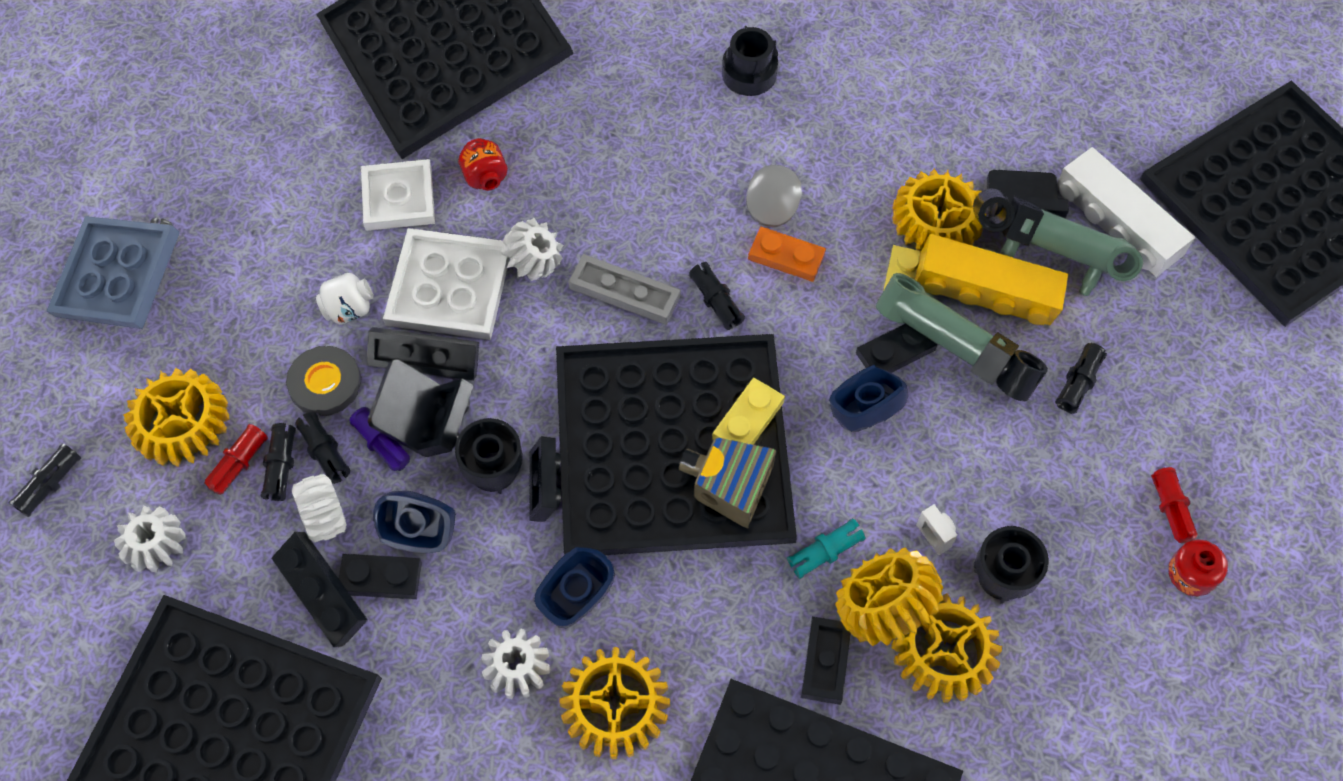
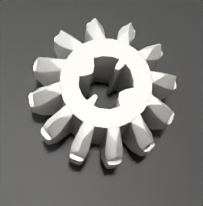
M535 218L526 222L516 223L502 241L506 247L503 248L501 254L510 258L507 268H517L518 277L527 275L530 281L549 276L563 259L559 252L564 245L555 241L558 232L550 233L547 222L539 225Z
M324 474L315 477L313 475L293 484V498L310 540L313 542L327 541L335 538L337 534L345 532L346 520L329 477Z
M143 505L139 516L128 512V519L130 520L128 525H117L121 536L114 539L116 548L120 551L119 558L125 564H131L135 571L142 572L147 567L151 572L157 573L160 565L159 562L163 561L165 565L172 566L173 561L169 557L171 553L183 554V548L179 542L186 539L185 532L179 528L181 526L179 519L175 515H169L165 508L159 506L155 511H152L149 507Z
M522 628L517 632L516 638L512 639L509 631L504 630L502 632L504 642L499 643L497 640L490 639L488 644L493 652L482 654V662L488 666L482 671L485 680H493L491 689L494 693L505 688L506 697L513 699L516 688H520L523 697L528 698L530 696L528 685L531 683L536 688H542L544 684L539 675L550 673L549 664L544 662L549 657L548 649L539 648L541 641L537 635L527 640L526 632ZM516 657H521L523 664H518L516 670H510L508 663H514Z

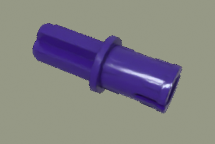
M368 407L356 410L351 415L349 423L367 441L366 446L369 451H375L392 471L403 470L410 462V456L398 442L369 426L368 416L371 410Z

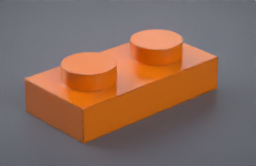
M760 226L748 253V260L814 282L825 256L826 248Z

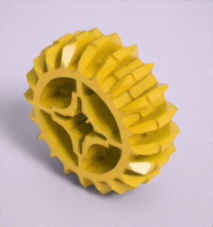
M934 168L929 176L920 171L916 179L909 177L905 186L899 188L896 199H894L892 220L893 224L897 225V235H905V245L915 242V249L919 251L924 247L930 234L973 246L974 241L978 240L983 232V226L973 211L974 199L982 191L973 190V181L964 183L962 181V173L955 178L950 176L949 170L941 175ZM938 206L941 207L940 214L942 215L940 219H938Z
M175 367L172 375L168 376L160 370V379L153 381L146 378L147 387L144 390L135 388V395L138 398L127 400V407L130 411L123 414L124 421L127 423L125 427L126 435L130 438L135 450L140 451L147 460L155 459L162 466L170 460L173 465L179 467L182 457H185L188 462L194 464L195 453L200 451L202 455L208 456L206 446L209 443L219 446V439L215 434L227 433V427L224 422L230 420L229 412L226 409L228 402L225 396L221 394L222 390L219 385L212 382L204 373L198 376L197 372L190 368L183 374L181 370ZM204 401L203 413L197 422L195 416L200 410L198 406ZM157 412L158 416L153 422L154 428L150 431L152 417Z
M906 547L901 548L897 553L892 548L888 549L884 555H879L876 552L873 559L869 561L862 560L863 565L858 569H850L851 576L841 580L843 588L836 592L838 601L835 603L843 626L860 643L868 641L872 646L880 641L888 646L895 638L903 642L904 636L908 633L913 632L917 634V628L921 624H930L929 615L938 613L937 604L944 600L942 596V580L933 563L926 556H922L918 550L909 552Z
M946 593L943 594L944 600L937 604L939 612L929 615L930 624H921L917 628L918 630L922 626L926 632L925 638L929 643V648L921 657L919 656L915 644L916 634L913 632L905 635L903 642L898 638L894 639L891 643V648L900 652L894 657V665H907L900 675L902 679H909L912 676L916 678L912 686L913 691L917 692L922 685L929 687L926 693L928 699H933L938 690L941 691L943 702L949 703L952 699L953 691L961 702L967 699L968 691L978 695L982 691L981 683L986 685L991 683L994 678L991 671H997L1000 666V662L994 657L999 656L1002 652V646L993 643L999 636V630L986 629L992 621L991 616H984L981 619L977 616L980 610L979 604L973 605L969 610L964 607L966 603L964 596L959 597L957 603L953 604L951 603L950 595ZM941 620L956 623L961 627H947ZM970 639H973L977 650V661L973 669L968 664L967 660L969 657L964 651V646ZM942 641L944 645L946 642L951 645L957 642L951 653H949V649L947 652L941 649L935 653ZM931 667H946L952 675L938 673L931 669Z
M616 646L612 648V657L605 658L603 650L598 649L596 651V662L593 663L587 656L581 659L584 671L575 667L571 668L570 675L576 682L564 681L562 684L563 691L569 694L559 699L560 707L569 709L561 715L562 722L564 724H572L568 729L570 738L582 735L579 741L581 749L585 750L593 741L595 742L594 756L600 757L606 746L610 747V757L615 760L618 758L617 747L625 746L626 755L632 757L634 756L632 743L637 741L640 748L646 750L649 748V742L645 734L647 733L652 738L657 739L661 732L654 723H667L668 715L661 710L670 707V698L660 695L668 691L667 682H656L661 676V671L658 667L646 671L650 664V659L647 656H644L635 663V651L632 649L627 652L625 658H620V651ZM609 674L608 682L604 688L598 691H590V695H584L591 683ZM622 674L637 680L643 686L647 695H639L638 691L626 689L622 684ZM616 685L620 702L625 704L619 703L620 708L616 709V719L613 720L609 702L610 696H614V686ZM581 709H591L592 713L605 716L608 720V732L602 731L590 724L584 717ZM640 709H647L643 718L635 726L621 731L622 721L626 716L639 713Z

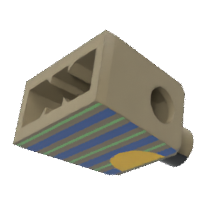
M715 438L707 456L686 449L682 456L679 470L697 477L694 497L698 501L739 525L748 528L774 467L776 450L723 438Z

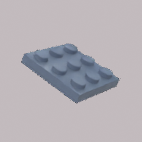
M85 216L47 312L57 318L143 329L180 232L172 225Z

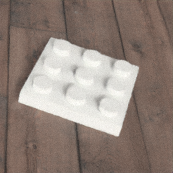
M408 228L383 316L385 326L491 340L508 269L507 266L510 258L501 254L503 248L506 247L501 240Z

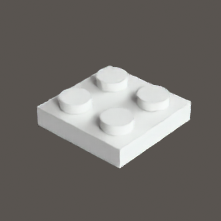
M430 159L361 166L363 224L366 231L435 224Z

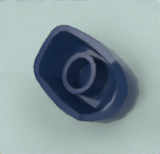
M872 365L857 372L836 388L830 395L829 402L833 417H835L838 423L850 432H859L886 421L899 412L907 403L908 389L906 383L900 377Z
M392 491L385 493L375 503L373 522L380 542L385 545L412 552L436 553L445 549L452 539L456 512L452 507L440 500L417 492Z
M575 547L553 566L537 588L534 598L536 607L557 627L567 629L591 612L609 592L615 578L614 566L598 550Z

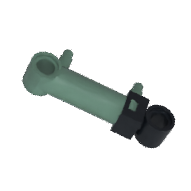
M997 189L984 190L974 199L973 211L983 228L992 232L1001 231L1007 238L1001 254L1014 257L1020 243L1026 246L1033 244L1089 266L1079 289L1080 294L1084 296L1090 295L1103 272L1108 273L1118 281H1128L1135 278L1142 269L1143 259L1141 254L1124 238H1114L1062 218L1016 196L1010 202L1005 194ZM994 203L1002 204L998 215L994 217L985 216L988 206ZM1121 253L1128 254L1124 263L1117 266L1113 265L1116 256Z
M901 273L893 274L875 305L877 310L889 320L901 324L906 323L973 366L970 372L990 385H993L996 381L1001 391L1015 400L1024 402L1029 400L1048 371L1046 364L1037 356L1024 350H1017L1019 345L999 332L993 336L933 298L932 294L925 292L919 282Z

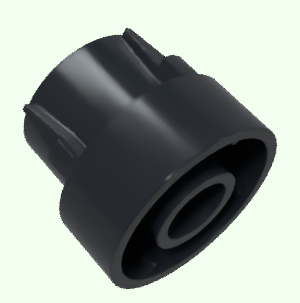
M745 26L734 33L730 40V46L723 55L722 78L730 90L740 95L756 96L767 92L772 88L777 79L778 50L776 49V40L773 41L772 37L760 28Z
M494 418L480 419L466 426L456 440L455 456L462 475L470 483L484 491H497L501 494L502 490L515 480L522 465L523 453L519 436L511 425ZM498 452L492 458H482L487 453Z
M1017 526L1001 527L991 532L982 543L974 562V573H977L983 590L991 597L999 599L1000 604H1003L1005 601L1025 597L1038 587L1048 570V553L1043 542L1031 531ZM1003 558L1013 561L1020 569L1009 568L1004 563Z

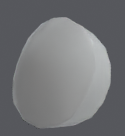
M782 165L764 166L755 172L749 182L746 196L747 210L752 218L761 225L768 227H777L788 222L797 211L802 196L801 182L798 176L790 168Z

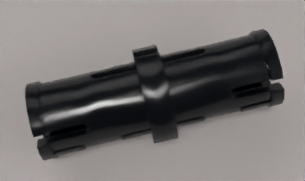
M707 262L701 263L703 270H701L698 264L694 266L689 272V277L704 295L703 302L708 308L712 307L726 330L733 328L731 322L735 326L740 325L744 321L745 316L729 296L730 289L728 286L720 283Z
M1087 343L1078 362L1075 366L1070 367L1066 375V384L1055 401L1058 408L1070 414L1077 413L1085 394L1094 387L1097 381L1096 373L1107 356L1106 350L1102 346L1095 343Z
M308 412L303 414L308 424L305 425L299 417L295 422V426L308 445V454L313 460L318 461L332 484L343 481L338 472L341 471L342 475L347 478L351 470L337 450V441L332 435L327 434L316 413Z
M275 423L271 427L269 451L263 458V466L266 467L260 496L265 500L269 499V494H272L271 501H284L286 499L289 470L294 467V458L291 457L296 428L293 425L288 426V431H285L286 423Z
M62 443L40 469L35 468L30 473L33 477L9 501V504L27 517H30L35 508L51 491L56 492L61 487L58 483L81 457L70 447ZM56 466L57 470L36 492V494H34L33 491Z

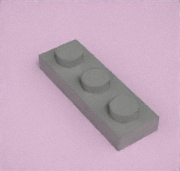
M585 254L582 255L568 281L569 289L665 325L668 324L681 297V289Z

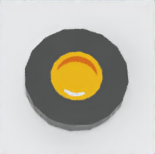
M318 346L303 352L293 361L287 372L286 386L293 403L303 412L319 413L320 416H330L343 411L354 402L358 395L362 376L355 359L347 351L334 346Z

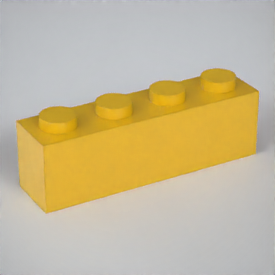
M930 234L920 253L915 280L923 286L927 293L932 295L947 296L957 299L966 305H978L992 309L1001 315L1023 318L1035 325H1051L1063 310L1068 273Z

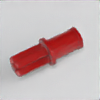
M248 424L245 431L232 447L224 449V457L205 479L204 484L214 493L223 494L243 468L247 470L250 467L248 462L262 444L268 440V436L258 427Z
M1166 467L1155 471L1151 477L1160 497L1161 504L1159 509L1160 512L1166 513L1175 540L1181 544L1195 540L1198 534L1188 506L1191 504L1190 499L1184 496L1175 468Z

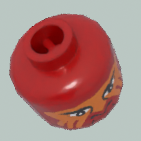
M481 138L471 140L464 146L459 155L458 163L468 185L474 189L493 190L500 185L507 175L508 166L499 146L493 141Z
M1200 539L1188 541L1181 546L1172 556L1168 565V574L1172 584L1184 594L1195 597L1208 595L1224 581L1228 573V561L1224 552L1210 541Z

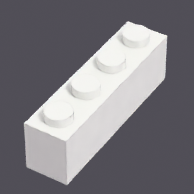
M1093 147L1063 168L1057 182V188L1062 197L1077 205L1091 223L1098 224L1109 236L1124 238L1129 241L1142 256V269L1149 270L1155 277H1158L1186 254L1195 236Z

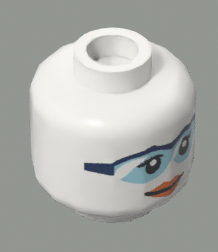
M344 273L323 282L320 286V294L316 295L317 305L323 317L327 321L332 320L338 325L346 324L368 314L370 309L369 300L373 299V292L367 280H359L353 273Z

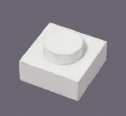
M935 504L921 512L916 526L936 553L941 555L952 547L957 537L955 525L946 513H941Z

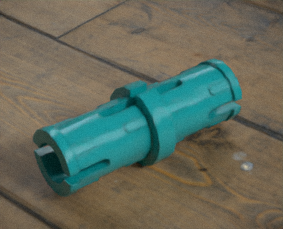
M852 518L826 536L821 533L815 537L814 543L792 556H788L787 561L791 568L804 560L806 561V563L794 570L796 576L801 579L823 563H833L838 559V554L859 542H863L866 537L862 529L851 536H847V534L860 526L858 522Z

